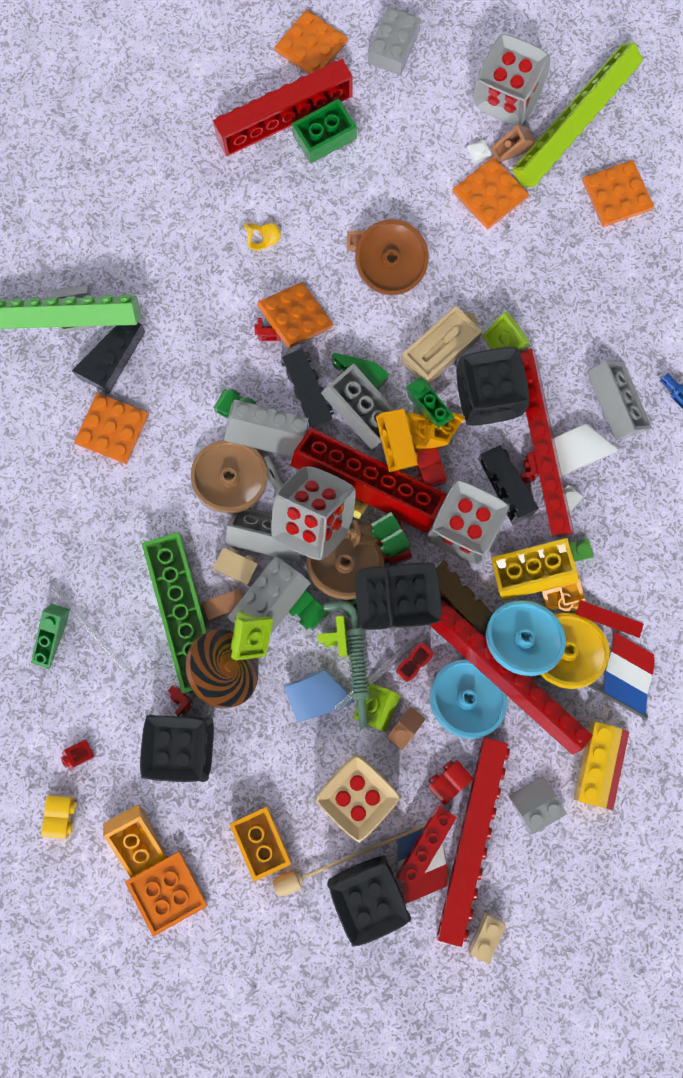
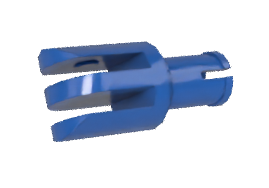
M667 373L659 382L671 392L670 397L683 409V384H679Z

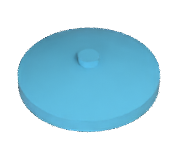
M529 601L506 603L493 613L487 625L486 641L491 654L499 664L516 674L525 676L544 674L553 669L564 654L566 636L560 621L551 611L537 603Z
M467 659L447 664L436 674L432 681L429 693L432 712L440 725L451 734L466 739L481 738L493 732L502 723L507 711V695Z

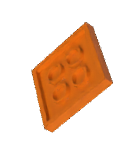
M306 9L274 48L275 52L307 74H311L316 69L328 66L346 45L348 37Z
M494 157L489 159L452 190L454 195L487 230L529 197L525 189Z
M633 160L588 175L582 179L602 227L653 210L655 207Z
M303 282L262 299L257 304L288 349L331 329L334 325Z
M97 393L74 443L127 465L149 413Z
M180 850L125 881L153 937L208 906Z

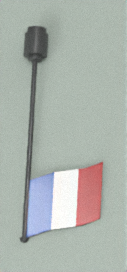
M612 631V648L605 669L604 688L601 690L592 684L588 685V687L642 717L643 721L648 720V714H646L647 694L654 672V654Z

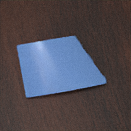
M326 669L308 673L303 680L287 683L284 686L297 723L330 713L355 701L352 700V696L342 688L338 681L333 679Z

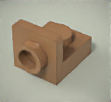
M357 520L353 521L351 528H349V537L353 539L354 546L377 543L378 539L375 540L370 533L372 529L371 523L358 525Z

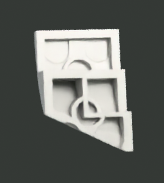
M588 424L554 438L562 476L568 475L619 450L618 447L608 442L604 436L598 434Z

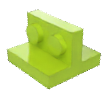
M508 311L504 312L482 335L491 349L516 347L520 352L527 350L531 346L529 344L530 340Z
M237 611L230 648L232 650L231 658L237 661L266 657L273 618L269 616L255 617L244 611Z
M336 616L337 632L317 634L318 643L322 644L325 648L337 647L338 643L339 657L351 658L348 656L350 654L348 646L350 645L347 644L349 642L347 641L349 637H347L346 632L348 630L347 618Z
M369 682L367 683L369 684V687H367L369 691L367 692L370 693V699L365 700L367 725L386 733L401 696L396 692ZM357 705V708L352 718L359 721Z

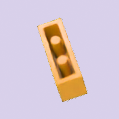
M399 409L377 415L376 420L389 472L418 465L417 454L413 447V436L409 430L408 416L405 414V410Z

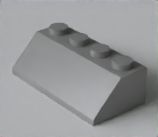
M605 361L587 371L589 382L594 387L596 398L603 408V415L611 427L610 432L616 440L625 439L652 429L624 361Z
M234 400L230 406L223 441L293 457L294 450L306 434L309 418Z
M252 508L233 513L227 525L225 544L289 561L300 562L302 554L287 548L273 538L271 532L272 513Z

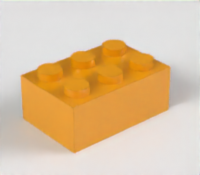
M269 805L229 824L253 882L292 864V859Z

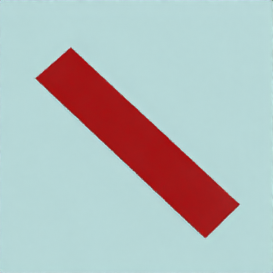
M580 600L576 612L578 616L640 638L644 623Z

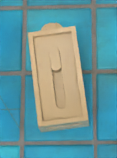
M455 306L402 353L401 363L417 379L422 376L430 385L480 340L482 331L477 327V318L470 312L463 313Z

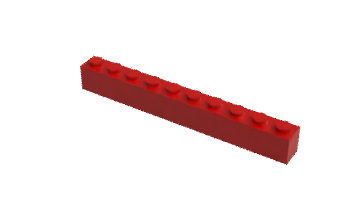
M531 348L520 351L529 389V406L526 410L551 534L558 538L575 533L537 356Z
M444 600L441 602V619L438 623L431 624L430 626L570 754L574 755L582 751L593 735L528 676L511 672L499 664L491 654L486 638Z
M482 738L436 936L440 942L462 947L463 942H467L469 930L466 929L467 923L472 920L474 909L471 908L472 901L477 899L478 888H476L477 880H481L483 868L480 866L482 859L485 860L488 848L485 847L487 839L490 840L492 834L490 822L491 819H495L497 808L494 807L495 800L500 798L501 788L499 783L500 779L503 780L506 768H503L504 761L508 760L510 748H507L508 743Z

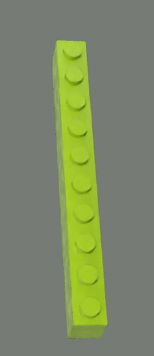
M635 42L623 43L617 48L514 166L512 172L522 187H534L540 182V179L550 171L551 166L562 157L564 151L573 144L577 136L583 133L584 128L606 106L610 98L615 96L617 90L627 82L629 76L638 69L643 58Z

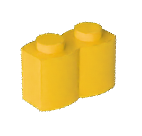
M47 795L41 837L67 839L73 833L74 822H71L72 814H75L77 809V802H74V796Z

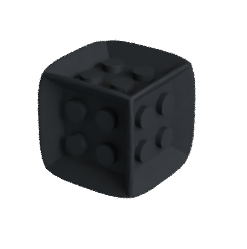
M503 347L484 350L460 358L456 369L457 387L463 416H465L467 425L477 426L508 421L525 413L529 406V389L523 360L518 348Z
M422 562L398 564L388 567H368L359 569L356 572L357 611L359 622L363 629L381 630L391 627H416L431 625L440 621V585L434 563Z
M147 715L141 742V778L169 782L208 781L213 755V719Z
M385 855L366 860L328 879L327 886L330 889L334 907L352 947L379 939L400 929L411 921L410 913L406 909L402 893Z

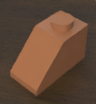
M516 125L493 145L491 150L496 160L501 163L525 153L535 144L536 140L529 127Z
M410 706L387 734L386 738L402 750L418 731L425 718Z

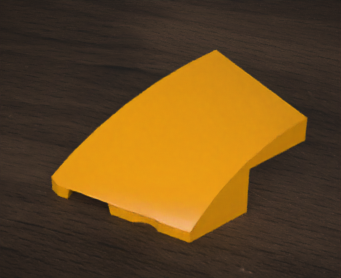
M408 412V426L413 436V447L427 449L448 445L465 419V416L452 413L454 419L438 428L425 416Z
M580 579L576 583L542 591L547 609L577 612L580 600L586 602Z

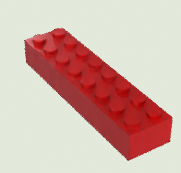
M343 59L333 61L324 68L316 69L313 73L302 76L290 84H285L273 92H268L258 99H253L248 104L236 107L224 115H219L212 121L217 141L225 156L232 155L292 126V123L338 98L343 102L353 97V76Z
M311 427L294 450L290 466L298 470L306 466L314 467L348 482L355 488L356 499L387 514L391 512L395 518L427 534L447 496L446 493L399 470L389 472L387 464Z

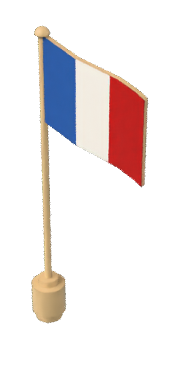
M425 824L302 876L300 872L296 873L295 870L282 874L272 881L278 897L281 895L284 897L302 889L301 885L304 884L303 879L396 840L398 866L400 869ZM441 844L415 890L402 882L403 901L405 904L447 887L448 874L443 844Z

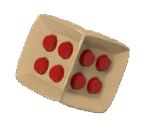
M355 752V755L348 759L328 780L319 794L314 796V801L344 832L360 844L386 818L399 799L402 798V795L369 762L359 756L358 752Z

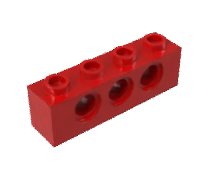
M437 804L396 874L397 879L414 890L416 889L457 818L454 814Z

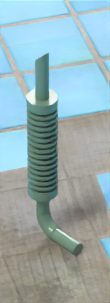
M344 601L323 603L324 611L343 609L348 611L350 615L351 629L346 632L347 637H349L347 638V641H349L347 644L350 645L348 646V649H350L348 650L350 653L348 656L351 657L349 658L351 661L349 662L351 664L349 668H352L350 670L352 672L350 680H353L351 682L353 684L351 692H354L352 700H357L359 727L361 731L367 724L365 700L370 699V693L367 692L369 691V688H367L369 687V684H367L369 681L366 680L368 679V676H366L368 675V672H366L368 669L365 668L367 667V664H365L367 663L365 660L367 657L364 656L366 655V652H364L366 651L364 648L366 647L364 645L365 641H363L365 639L363 637L365 635L364 629H359L358 612L351 603Z

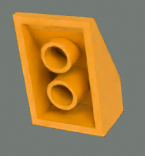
M140 804L103 823V836L130 878L167 858Z

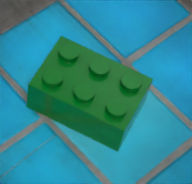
M338 98L292 123V133L311 164L357 139V126Z

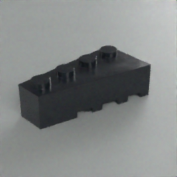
M138 322L137 325H116L72 372L80 380L110 394L145 334L142 324Z
M303 348L281 357L280 362L283 367H286V375L294 385L295 395L301 402L300 405L305 417L309 418L308 423L310 427L313 428L333 419V409L330 404H326L325 397L321 394L324 388L322 386L319 387L317 380H319L318 374L315 369H311L309 364L312 362L307 351L304 352Z
M499 445L480 454L478 460L497 497L509 505L507 516L511 524L514 525L533 516L539 507L520 478L516 467L511 463L507 450Z

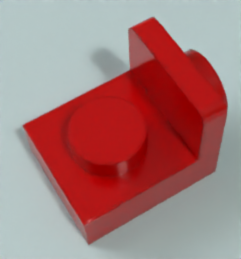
M258 318V324L254 325V333L258 335L259 341H281L273 327L267 326L263 328V320Z
M531 452L527 453L525 460H523L524 469L528 472L519 475L525 483L534 482L539 476L535 453Z
M172 685L167 692L171 694L169 698L176 704L181 703L175 714L177 716L185 715L192 708L190 704L193 700L186 694H182L176 685Z
M85 739L65 749L61 753V762L65 768L68 767L69 771L95 756Z

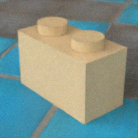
M223 547L213 569L249 587L259 568V565L256 563L257 560L248 555L246 557L240 556V552L234 548L229 547V549Z
M484 912L468 948L470 955L490 964L506 928L504 921Z

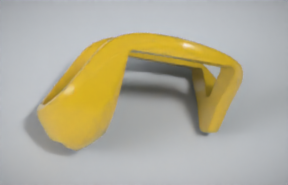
M253 223L244 224V229L249 232L247 245L251 250L260 251L277 244L280 240L281 230L275 223H268L263 226ZM253 230L261 233L262 243L256 244L251 242Z

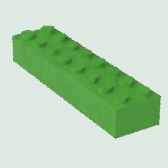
M177 532L141 544L182 694H188L194 691L186 673L187 654L192 643L209 630L183 536Z

